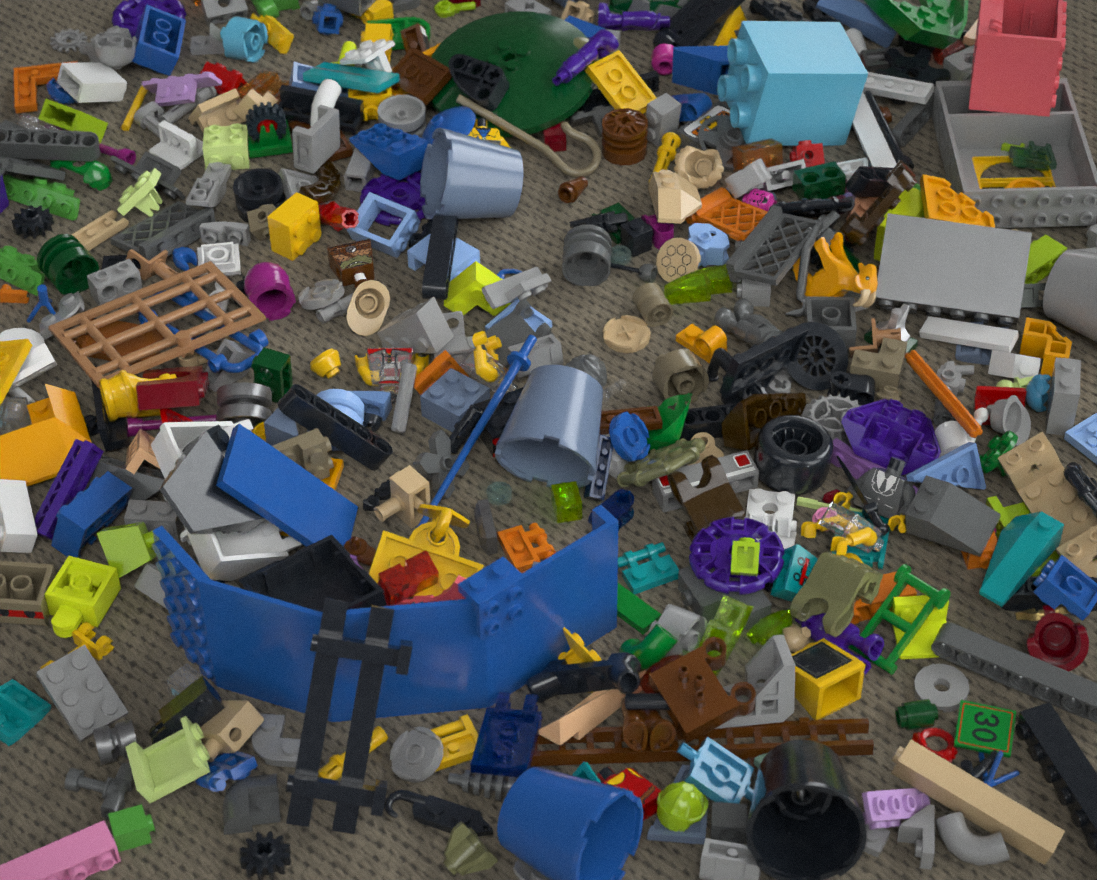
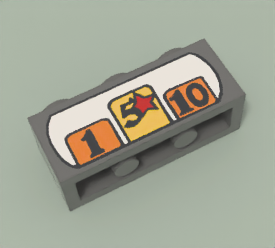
M718 101L712 105L711 110L697 120L690 121L676 131V134L681 139V144L678 148L682 149L686 146L700 149L697 134L702 123L713 116H730L729 106ZM714 122L708 125L704 131H716L717 123Z

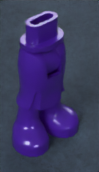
M599 3L598 26L609 30H622V32L627 30L657 31L661 27H670V16H661V13L656 15L652 11H623L622 14H613L609 11L607 3Z

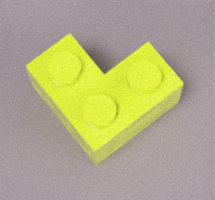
M475 261L450 281L447 300H444V306L452 312L461 311L464 316L478 305L491 315L496 316L509 306L511 302L495 309L491 308L481 289L503 279Z

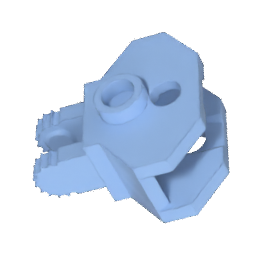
M694 223L688 227V240L696 245L701 256L699 266H723L729 260L726 249L729 248L730 243L726 233L711 224Z

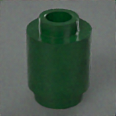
M929 699L902 703L901 706L895 707L896 722L899 729L906 728L907 731L933 727L935 720H938L937 706L935 703L931 704Z

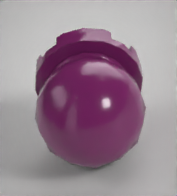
M272 262L257 263L248 270L244 278V291L248 299L266 318H269V321L282 319L289 315L291 312L290 308L296 303V299L286 271L279 264Z

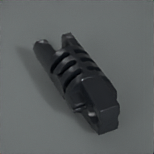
M614 211L569 223L570 228L587 224L601 227L606 232L612 233L618 231V227L629 222L626 213L615 214Z

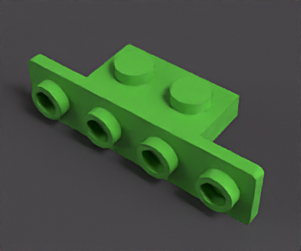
M9 175L3 176L8 199L28 206L32 205L35 208L41 205L43 210L49 209L51 214L72 221L77 220L80 199L73 197L74 190L66 188L65 184L58 182L50 183L47 182V178L35 176L34 179L25 181Z
M12 246L0 248V279L38 296L37 287L43 285L45 275L38 268L34 256L19 253L17 248Z

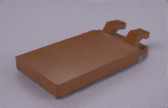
M115 321L98 328V330L105 338H109L139 324ZM154 329L113 347L121 356H124L165 338ZM86 333L87 336L83 334L72 339L79 349L96 342L88 333ZM104 351L88 356L112 361ZM157 352V353L152 354V355H150V356H148V357H145V358L140 359V360H138V361H136V362H133V363H131L130 365H134V364H136V363H138V362H141V361L146 360V359H148V358H150V357H153V356H155V355H158V354H160V352Z

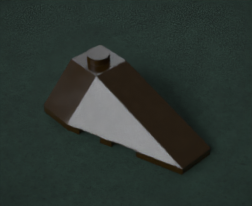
M802 392L753 394L738 402L721 423L724 446L742 450L752 449L757 444L760 430L768 421L779 416H801L807 404L806 394Z

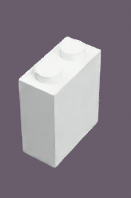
M102 62L61 63L57 83L78 103L122 101L127 82L116 71Z

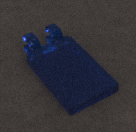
M499 692L495 707L486 708L470 763L471 773L519 777L530 769L542 723V712H538V705H536L537 695L526 694L523 710L511 709V703H509L510 692Z

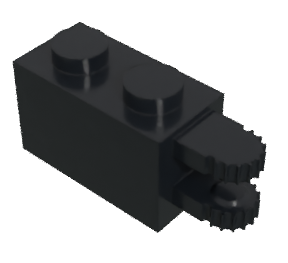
M203 676L158 710L161 719L149 731L152 745L182 730L181 718L186 716L193 724L197 723L202 727L225 708L219 693Z

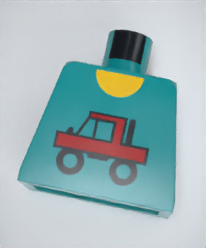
M798 544L784 549L785 555L782 556L784 565L781 573L774 581L771 591L772 596L792 602L804 586L818 558Z

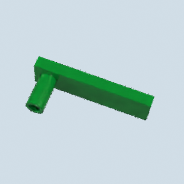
M617 582V616L644 635L650 630L651 624L655 620L659 621L662 614Z

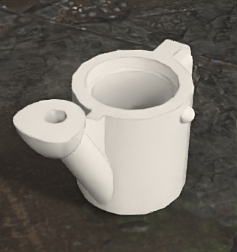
M979 408L974 412V418L980 425L989 417V412L986 408ZM958 421L944 422L935 430L941 450L939 457L968 442L975 443L976 438L969 436Z

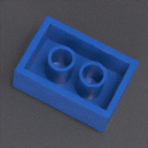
M146 5L136 30L137 45L132 62L170 76L179 59L186 20Z

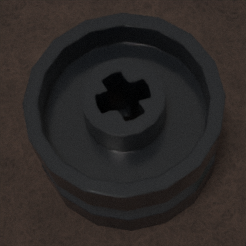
M266 168L247 170L234 180L233 192L236 199L237 212L242 220L249 223L247 212L258 209L262 205L273 204L278 208L286 201L283 193L282 179L278 173Z

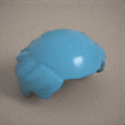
M1047 374L1035 375L1025 388V401L1030 408L1037 412L1047 410V407L1043 405L1048 400L1047 391L1050 389V384L1047 381L1051 379V376Z

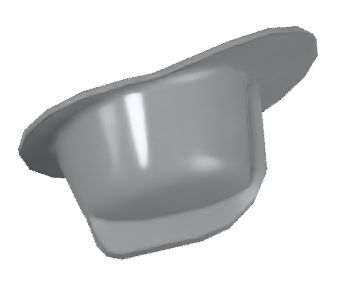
M1011 395L1008 399L997 400L994 405L987 406L986 409L989 412L990 424L993 430L1001 434L1008 430L1014 432L1018 436L1016 446H1019L1028 439L1031 430L1030 416L1016 395Z

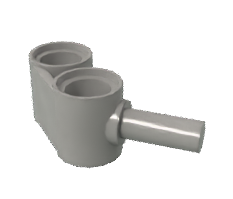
M760 158L744 167L743 170L741 169L724 179L727 184L725 189L737 199L751 191L753 187L756 188L770 180L772 176Z

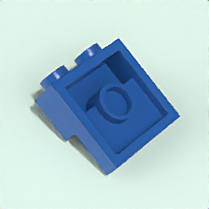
M1063 555L1055 562L1052 559L1049 560L1042 568L1041 574L1032 583L1036 586L1034 593L1043 603L1048 604L1054 610L1060 604H1063L1072 615L1077 616L1082 621L1089 615L1097 602V583Z

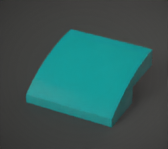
M14 679L0 686V741L8 746H11L23 737L51 710V704Z

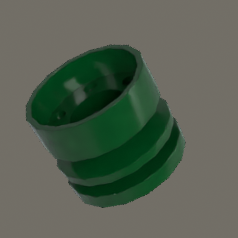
M59 234L50 238L38 252V268L57 290L64 295L76 292L81 293L88 290L87 275L99 271L97 260L75 236L70 234Z

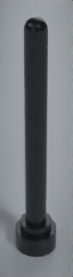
M865 91L864 95L896 158V164L902 160L913 170L914 164L911 158L903 154L872 92Z

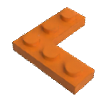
M72 61V62H63V63H78V62H77V61ZM61 63L14 68V106L16 113L38 111L37 85L48 84L52 78L57 81Z

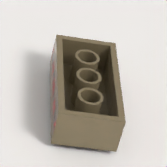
M0 561V623L46 626L50 614L44 594L56 576L54 564Z

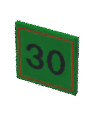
M961 700L954 747L988 754L993 750L997 752L1002 751L1003 757L1010 758L1016 711Z

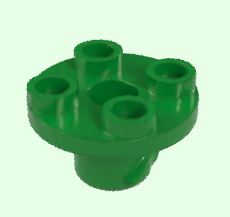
M1008 430L1001 438L996 435L987 444L989 449L985 454L979 456L983 474L997 468L1001 471V477H1007L998 457L1012 450L1016 445L1018 436L1014 432Z

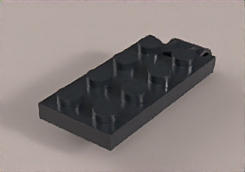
M689 0L670 18V27H661L653 39V45L658 46L666 43L674 47L697 46L745 0Z
M751 0L749 5L752 14L762 15L768 21L812 22L809 19H805L801 12L794 10L792 5L785 1L777 3L773 0Z

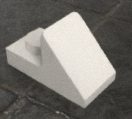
M992 350L988 374L1009 378L1019 377V379L1038 375L1041 358Z

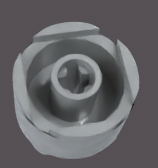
M668 604L659 621L655 620L649 630L650 632L656 624H659L678 640L671 651L663 658L666 661L672 662L700 647L701 637L704 639L707 637L708 623L707 619L699 614Z

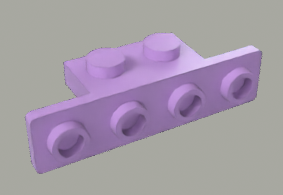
M202 72V74L197 75L185 74V76L181 77L168 76L166 79L152 78L150 81L142 82V87L152 93H156L155 102L159 106L194 103L197 88L222 85V80L217 78L212 72Z
M916 788L862 793L865 812L862 814L866 825L869 826V830L898 827L901 825L900 820L909 819L924 807L930 805L928 795Z

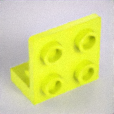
M926 595L894 597L892 612L912 624L930 597ZM949 600L942 609H937L936 607L933 609L900 655V659L938 657L932 651L931 645L941 626L947 623L946 617ZM892 625L897 645L905 632Z

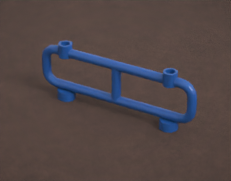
M189 291L169 300L185 307L197 302L198 298L192 291ZM204 309L193 313L206 322L216 318V316ZM137 312L140 315L139 321L141 324L148 322L141 312ZM166 324V326L174 335L177 332H179V330L173 327L172 325ZM260 329L250 333L249 337L240 331L229 335V337L255 352L252 356L235 364L228 362L223 354L217 355L204 346L195 349L194 352L208 360V366L213 373H217L220 370L229 373H239L251 368L253 358L259 355L263 347L268 346V339ZM201 335L191 338V340H194L200 337Z

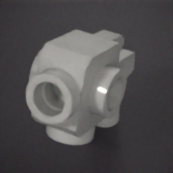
M947 361V363L941 365L936 375L957 397L958 392L963 393L966 379L962 378V375H974V365H955L954 361Z

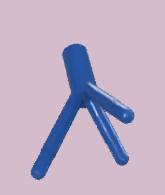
M45 285L37 287L39 301L27 318L28 323L32 321L41 306H46L50 314H56L50 304L53 300L48 298Z
M1002 751L997 753L989 774L986 772L982 775V782L992 788L1019 775V771L1015 770L993 779L1003 756ZM983 752L978 753L979 762L985 758Z

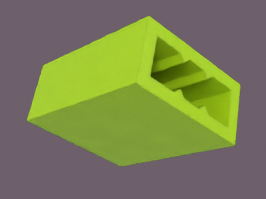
M45 99L38 118L66 131L93 132L97 134L99 143L102 142L108 125L107 122L49 99Z

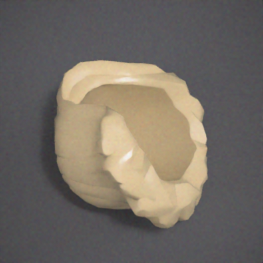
M686 146L680 150L681 153L675 155V173L695 185L697 190H704L709 186L712 187L716 184L717 180L722 178L724 167L717 150L708 149L703 151Z

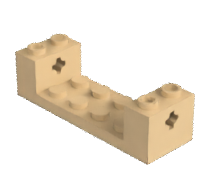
M1041 432L998 457V460L1008 479L1031 513L1042 511L1064 524L1060 545L1056 549L1059 557L1063 555L1087 576L1097 578V560L1093 561V559L1097 558V518L1092 512L1093 510L1078 498L1077 491L1064 477L1063 471L1065 468L1062 466L1055 449L1044 433Z

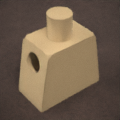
M222 700L225 708L200 727L204 735L201 741L210 755V759L207 760L208 762H213L219 753L237 752L265 720L248 700Z

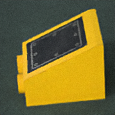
M825 638L815 643H809L803 649L791 654L795 663V698L814 720H820L861 699L865 664L858 658Z

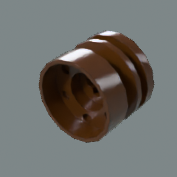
M620 108L612 110L602 119V155L607 161L620 166L637 164L647 155L648 120L645 115L634 109Z

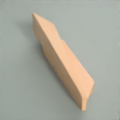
M646 670L639 673L640 686L633 693H639L646 687ZM618 689L594 691L565 715L539 729V735L560 746L571 737L580 740L621 707V700L625 697V694L621 693Z

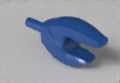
M180 247L173 250V262L178 269L182 271L189 270L187 263L197 266L198 258L192 249Z

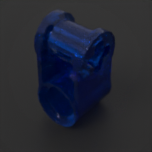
M625 489L617 490L601 504L618 520V531L634 517V509L632 507L634 495L631 491ZM592 512L588 518L590 525H592Z

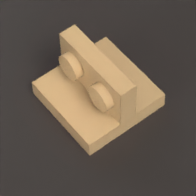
M236 88L198 104L188 118L191 124L195 125L198 123L204 134V128L211 125L230 126L235 123H244L245 121L233 111L237 106L236 100L239 98Z

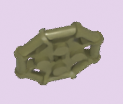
M694 438L692 441L679 439L675 444L656 451L652 449L642 460L625 464L624 471L617 475V483L621 487H628L630 485L641 487L651 480L665 475L668 476L682 466L696 462L700 457V453L705 450V442L701 438Z

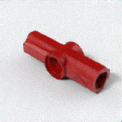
M335 201L323 205L318 204L320 224L332 226L336 231H340L343 228H355L359 223V214L354 209L340 207Z

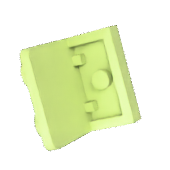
M235 123L230 126L211 125L204 128L203 155L205 171L209 163L214 162L231 164V170L250 169L247 125Z

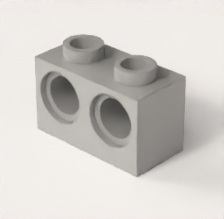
M130 259L87 275L91 297L98 306L142 289L140 271Z

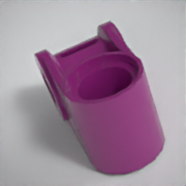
M644 214L641 216L653 229L652 244L655 248L660 250L666 241L674 238L673 223H658L656 214L650 216Z

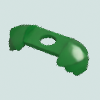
M50 160V167L56 169L63 167L83 175V182L89 183L92 188H97L99 191L108 188L112 183L109 168L99 161H84L85 164L83 166L75 167L73 164L77 161Z

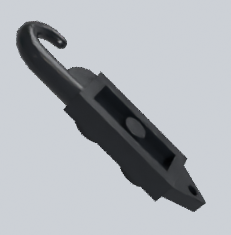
M397 790L389 794L385 800V811L393 818H398V813L392 809L393 803L403 800L413 804V817L418 823L451 833L452 829L462 821L468 829L471 827L478 837L494 834L493 828L482 817V812L432 795L427 797L409 790Z

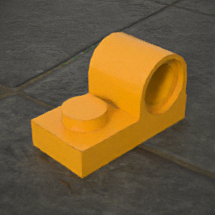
M690 324L676 334V342L709 364L716 349L723 348L727 351L726 334L718 326H712L708 330L703 331L694 324Z

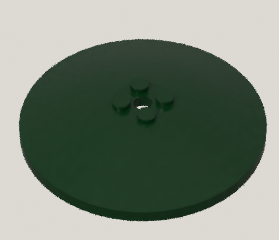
M516 11L498 13L477 19L450 34L431 56V58L448 68V62L455 54H464L499 66L509 81V88L498 107L492 113L527 134L548 129L574 114L588 99L595 85L585 72L587 67L568 83L562 82L558 86L553 83L552 79L557 75V70L562 63L579 50L574 45L573 40L576 37L586 36L571 23L544 13ZM453 77L430 101L438 114L444 110L462 106L456 102L458 96L462 95ZM475 113L476 119L483 118ZM487 120L488 128L498 129L500 136L515 137Z

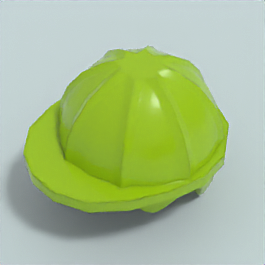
M685 781L669 784L659 793L657 798L658 819L664 827L676 832H683L695 822L700 821L708 809L706 796L694 784Z

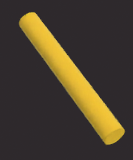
M142 86L139 88L121 126L122 130H130L134 121V115L140 109L148 92L146 88Z

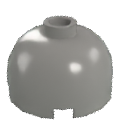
M106 31L104 36L99 37V34L94 37V50L98 60L112 69H121L122 66L131 63L135 57L137 39L135 36H133V39L129 38V33Z

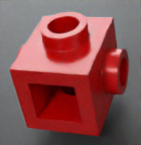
M811 140L799 141L798 145L794 146L792 151H790V162L804 159L806 168L825 164L823 143L812 144Z

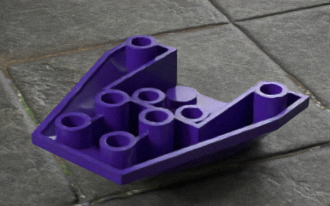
M882 399L852 408L842 418L841 423L856 455L886 469L891 457L904 460L905 465L901 475L919 469L939 458L941 454L931 419L927 418L919 410H910L903 407V404L897 400Z

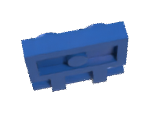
M240 751L222 753L213 762H208L210 772L196 779L195 782L197 785L213 792L222 791L226 787V780H242L249 776L250 771L258 767L252 755Z

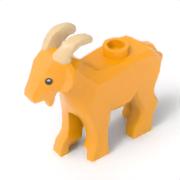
M837 232L830 240L832 252L829 249V243H826L824 237L818 239L813 246L821 258L823 268L816 272L814 276L808 273L805 295L814 297H843L849 291L861 294L860 299L853 304L854 307L862 306L867 308L875 302L878 285L876 266L874 264L864 266L862 263H859L860 272L857 273L845 254L842 233ZM800 257L793 265L796 281H798Z

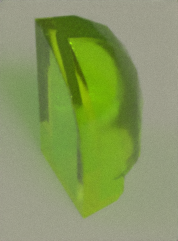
M780 610L769 614L758 621L746 635L754 645L758 642L764 646L773 635H783L782 630L792 624L790 610Z

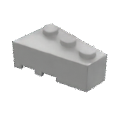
M434 297L418 304L413 309L395 316L377 333L384 348H412L411 353H438L454 337ZM392 350V353H407L403 351Z

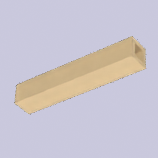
M913 740L909 741L906 748L900 746L892 759V762L896 763L891 774L951 810L963 812L966 819L991 834L1001 831L1003 840L1044 865L1054 853L1065 832Z

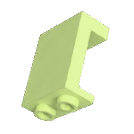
M186 716L181 718L182 730L143 750L136 742L126 746L136 790L149 803L210 772L207 762L210 759V755L201 741L204 738L203 732L197 723L193 724Z

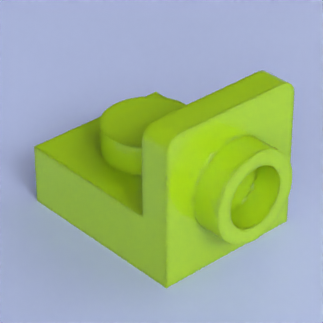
M747 537L739 538V541H733L732 575L758 576L760 542H755V539Z

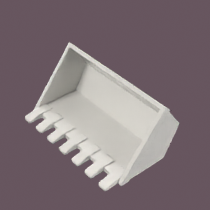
M246 419L235 424L232 421L163 423L160 426L159 433L151 443V447L164 479L176 466L175 462L183 454L182 450L203 432L219 424L227 432L230 439L232 429L239 423L248 430H253L251 421ZM265 520L245 534H239L238 531H232L229 534H223L222 531H216L213 534H190L185 526V531L180 534L182 542L187 541L189 545H192L201 569L211 580L232 581L275 561L289 557L288 551L302 545L293 537L282 540L279 533L282 530L268 520Z

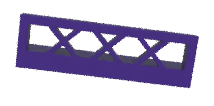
M75 439L34 518L38 535L53 540L58 521L56 515L59 509L65 504L69 505L78 492L84 491L104 452L95 444L86 440L83 442Z

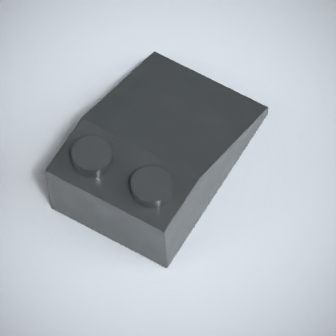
M927 475L905 514L908 534L981 557L1001 517V514L955 485Z

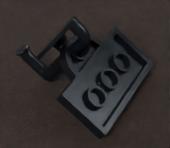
M803 324L794 328L790 327L784 333L776 337L771 336L767 341L759 345L755 344L749 350L741 354L737 353L733 357L723 348L716 349L708 366L707 374L709 381L715 382L719 379L718 370L720 367L727 372L722 379L723 383L719 391L722 403L724 405L733 404L753 394H768L765 389L774 380L776 374L795 364L809 329Z

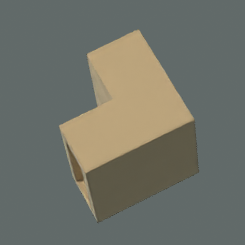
M252 88L233 111L246 122V114H248L249 109L253 110V105L256 104L259 107L260 102H263L264 105H267V102H271L273 106L278 100L269 92L262 97Z

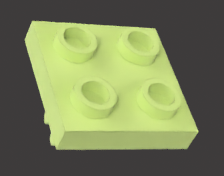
M154 168L150 173L146 170L137 179L138 182L134 185L135 187L130 185L122 193L123 196L118 200L120 205L117 210L124 216L135 206L152 217V210L158 211L160 209L158 204L163 202L154 188L161 173Z

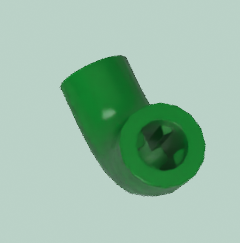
M656 624L642 641L631 638L622 643L619 653L625 652L634 655L640 661L641 671L659 663L671 651L678 640L665 628Z

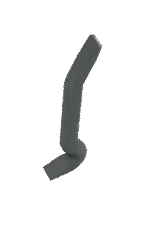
M817 224L810 233L801 250L796 298L803 303L801 309H795L785 313V315L801 317L805 313V293L810 254L821 224Z

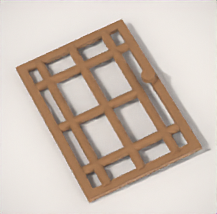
M209 261L48 326V330L99 388V380L102 378L109 379L119 374L121 370H126L127 373L135 375L178 356L185 358L186 353L194 354L195 349L265 321L266 317L213 262ZM208 272V274H206V275H203V276H201V277H198V278H196V279H194V280L192 279V278H194V277H197V276H199V275H202V274ZM216 281L224 291L209 296L201 286ZM182 282L184 283V284H181V285L176 286V287H174V288H171V289H169V290H166V291H164V292H161V293H159V294H156V295H154V296H152V297H149V298H147V299L142 300V298H145V297H147V296H150V295H152V294H155V293H157V292H160V291H162V290H164V289H167V288H169V287H172V286L177 285V284L182 283ZM192 291L199 299L197 302L157 317L150 309L152 306ZM233 298L241 308L225 313L217 303ZM133 303L132 305H129V306H127V307H124V308H122V309H119V310L114 311V312H112V313H109V314H107V315H105V316H102V317H100V318H97V319H95V320L90 321V319H93V318H95V317H98V316H100V315H103V314H105V313H108V312H110V311H113V310H115V309H117V308H120V307H122V306H125V305H127V304ZM205 308H208L216 316V318L195 327L181 330L175 335L166 326V324ZM137 312H141L148 320L146 323L109 338H105L98 330V328ZM246 315H250V316L247 317V318H244V319H242V320H239V321H237V322H234V320H237V319H239V318H242V317H244V316H246ZM81 324L80 326H77V327L72 328V329H70V330L64 331V330H66V329H68V328H70V327H73V326H75V325ZM222 325L225 326V327L220 328V329H218V330H215V331H213V332H211V333H208V334H206V335H203V336H201V337H199V338H196V339H194V340H191V338L196 337V336H198V335H201V334H203V333H205V332H208V331H210V330H213V329H215V328H217V327H220V326H222ZM154 329L165 338L124 356H121L113 347ZM88 333L96 342L79 349L72 339ZM178 344L177 347H174V348H172V349H170V350H167V351L162 352V353H160V354H158V355H155V356H153V357H150V358H148V359H146V360H143V361H141V362H138V363H136V364H134V365H131V366L129 365V364H131V363H133V362H136V361H138V360H140V359H143V358H145V357H148V356H150V355H152V354H155V353H157V352H160V351H162V350H164V349H167V348H169V347H172V346ZM104 351L112 360L95 367L87 357ZM116 369H120L119 371L109 374L105 377L102 376Z

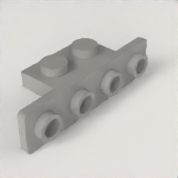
M534 267L489 284L481 290L491 308L495 309L519 299L521 301L524 298L527 299L532 295L536 296L542 293L552 280L548 273L542 274L538 267Z

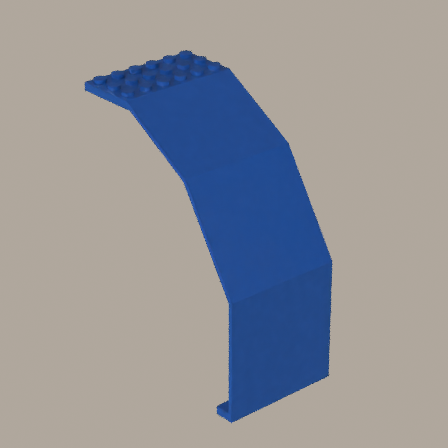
M601 504L592 509V531L521 573L525 576L526 611L522 618L500 629L497 634L489 636L484 640L477 636L476 609L466 599L380 606L394 609L388 644L400 646L401 639L412 641V653L408 675L396 674L395 666H384L375 718L488 708L524 686L528 678L542 672L549 662L558 660L560 653L564 651L567 653L570 650L562 629L563 627L571 634L576 632L584 641V647L617 627L618 520ZM163 526L153 530L155 543L152 544V547L158 557L156 566L162 577L159 582L165 592L163 602L169 612L167 620L172 627L170 636L173 643L177 647L182 646L188 660L192 664L196 662L202 676L206 680L211 679L217 687L305 713L316 653L310 651L313 634H319L323 612L213 581ZM371 607L347 610L342 637L365 640ZM338 658L328 721L340 722L351 720L361 661Z

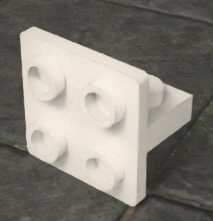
M394 40L364 41L359 44L360 48L346 52L345 57L339 60L341 65L354 64L355 67L392 72L385 51L395 45Z
M165 120L158 124L161 142L149 149V153L179 167L180 170L203 155V141Z

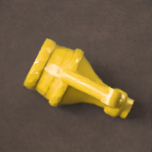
M121 370L119 374L109 379H100L99 388L109 421L114 422L118 418L161 416L160 409L138 410L136 385L141 381L177 378L176 375L166 373L160 375L159 378L146 379L127 373L126 370Z

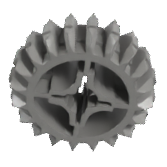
M829 393L827 397L820 395L818 399H812L810 404H806L801 416L812 419L822 425L829 432L832 441L838 438L851 446L841 421L849 409L861 405L858 404V400L851 401L849 396L843 398L840 396V393L838 396H832Z

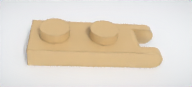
M111 210L72 235L89 251L129 225V221L122 218L116 222L117 213Z

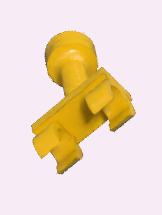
M85 622L79 626L78 630L72 631L74 643L78 645L72 651L85 645L92 657L100 661L103 656H106L114 649V646L110 644L113 640L104 635L96 643L92 642L91 639L96 635L92 631L95 627L89 622ZM49 660L47 663L41 666V669L53 663L54 661Z

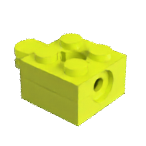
M72 556L67 557L44 594L49 614L53 615L51 623L53 631L57 636L62 638L72 637V631L77 630L81 623L89 622L94 627L100 625L121 590L117 568Z

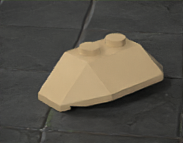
M660 170L659 172L652 173L648 184V191L658 223L681 224L685 221L686 217L693 215L702 208V201L695 185L670 170Z

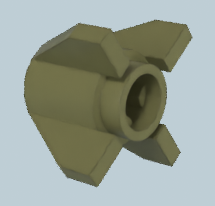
M461 821L452 829L444 852L447 859L443 863L454 875L459 872L464 876L465 874L490 869L498 862V859L486 848L471 827L468 829Z

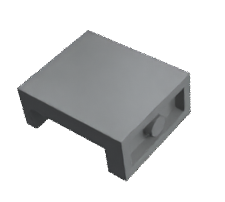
M320 105L318 107V121L310 129L296 126L292 130L294 168L314 174L340 148L339 110Z

